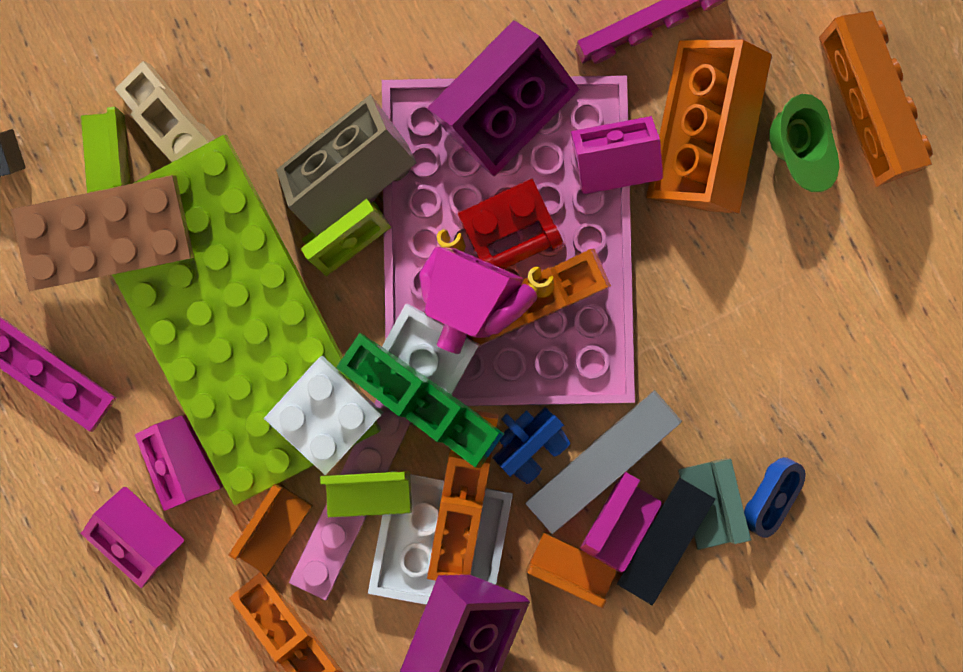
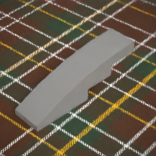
M654 390L563 468L558 475L529 498L525 504L551 534L555 533L675 429L682 420Z

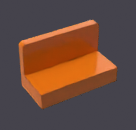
M274 484L228 556L234 560L240 558L266 576L269 575L313 505L281 484Z
M544 532L526 568L528 574L601 608H604L607 602L605 599L606 594L617 573L615 569L581 549Z

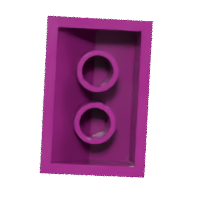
M513 20L427 109L445 131L487 172L495 177L580 89L541 36Z
M438 575L400 672H501L530 601L523 595L473 575Z

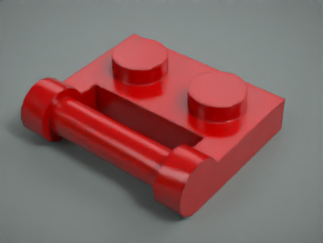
M533 178L457 213L477 257L501 269L508 268L550 247L552 250H556L564 246L562 237L547 210ZM539 223L543 233L494 256L490 254L487 246Z

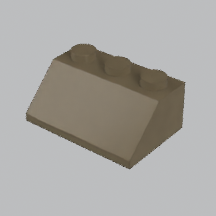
M370 94L276 169L288 207L318 236L364 200L368 199L372 203L377 198L379 192L393 181H399L409 173L411 167L417 162L407 142Z

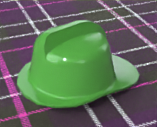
M799 94L791 98L784 106L783 111L777 114L769 130V141L776 156L786 162L791 176L800 187L810 192H823L831 188L837 180L840 168L828 110L821 100L810 94Z

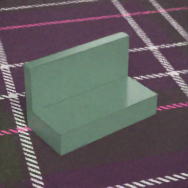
M725 458L678 469L680 478L715 498L714 503L694 535L697 550L729 542L738 544L751 541L731 459Z

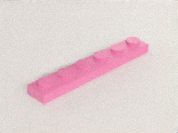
M376 399L374 404L384 412L376 420L381 431L354 445L340 475L388 472L411 422L405 417H399ZM326 503L289 583L326 601L366 516L328 518Z

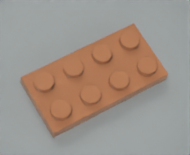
M176 175L10 209L29 292L194 258Z

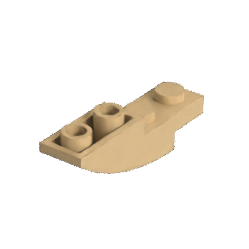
M142 61L115 88L117 93L133 111L130 114L171 162L216 139L204 124L197 122L151 64Z

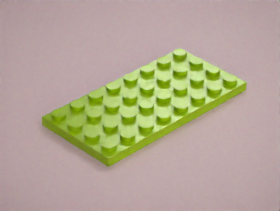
M222 135L134 182L137 183L171 175L177 176L194 258L112 274L235 506L272 487L274 484H278L314 466L273 428L264 417L319 357L323 356L336 368L343 356L227 135ZM343 374L350 382H352L360 390L358 384H356L349 377ZM375 421L355 444L379 433L381 428L378 422Z

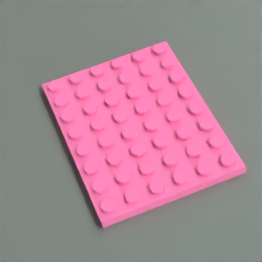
M627 75L570 76L580 90L495 177L487 172L461 147L427 109L455 79L382 80V109L409 145L417 162L411 167L409 173L399 181H393L383 189L384 216L391 226L384 233L385 338L388 337L405 304L408 303L425 313L426 303L423 301L419 273L434 248L440 247L437 241L438 232L440 230H448L450 235L449 243L456 239L458 233H461L466 244L464 252L478 258L457 213L533 178L547 210L562 237L564 246L556 250H552L550 247L504 270L525 279L528 278V273L533 267H540L542 271L589 249H595L611 284V287L479 346L452 393V396L466 406L635 403L630 186L584 194L580 185L578 162L571 138V131L628 121ZM536 223L487 247L490 254L494 256L543 233L539 223Z

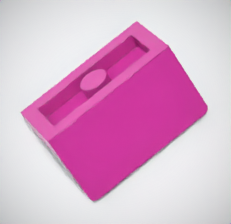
M652 116L571 131L572 145L578 162L580 185L584 194L657 181L663 178L660 138Z
M186 414L157 423L135 434L164 511L223 488V484Z
M627 472L618 479L580 547L582 551L618 572L626 570L661 507V501L638 488L637 485L640 480Z
M127 487L121 488L92 515L81 532L91 544L141 589L184 542V539Z

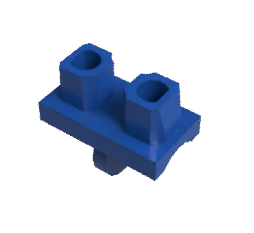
M546 407L535 417L526 410L516 421L506 413L501 420L508 428L503 432L504 435L499 441L504 447L492 458L510 477L514 474L526 484H530L542 470L532 456L544 446L555 457L560 455L570 445V441L561 429L564 424Z

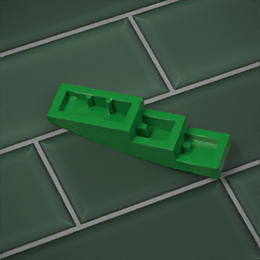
M361 333L358 334L336 367L396 415L408 419L436 442L444 443L475 468L482 467L504 435L503 432L436 383Z

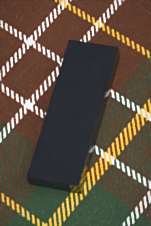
M679 477L626 570L618 580L617 585L653 606L710 510L715 498Z

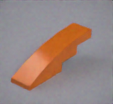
M589 249L554 267L542 270L541 276L535 282L542 284L550 276H553L554 289L552 293L543 298L537 297V300L521 317L501 332L492 334L490 337L476 338L467 335V337L479 343V346H482L611 287L595 249ZM525 278L522 284L528 285V278Z
M473 410L497 428L499 414ZM450 449L427 579L436 581L438 575H470L492 452L481 468H475Z
M259 572L229 597L273 660L281 664L286 672H344L292 606L263 573Z

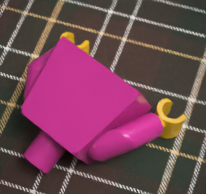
M440 230L438 232L437 241L440 247L434 248L419 273L423 301L426 303L425 314L444 323L436 345L443 350L455 354L461 353L467 335L481 338L498 334L521 317L537 300V297H546L554 289L553 276H550L545 283L538 284L535 282L541 276L540 267L530 269L528 285L522 284L524 278L465 253L466 244L461 233H458L456 239L449 243L450 235L448 230Z

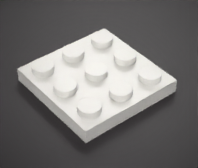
M410 474L412 513L382 515L368 594L427 605L436 582L427 579L444 480ZM486 488L470 575L496 585L513 493Z

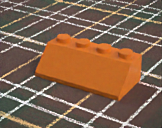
M873 11L842 15L835 18L819 38L876 187L922 171L932 165L930 157L933 155L931 144L925 134H920L915 121L918 118L916 105L910 96L906 97L901 85V81H903L901 66L896 58L891 59L886 44L889 39L885 25L881 20H876Z
M679 40L659 134L663 178L649 182L646 198L703 211L740 214L772 58L771 53L745 40Z

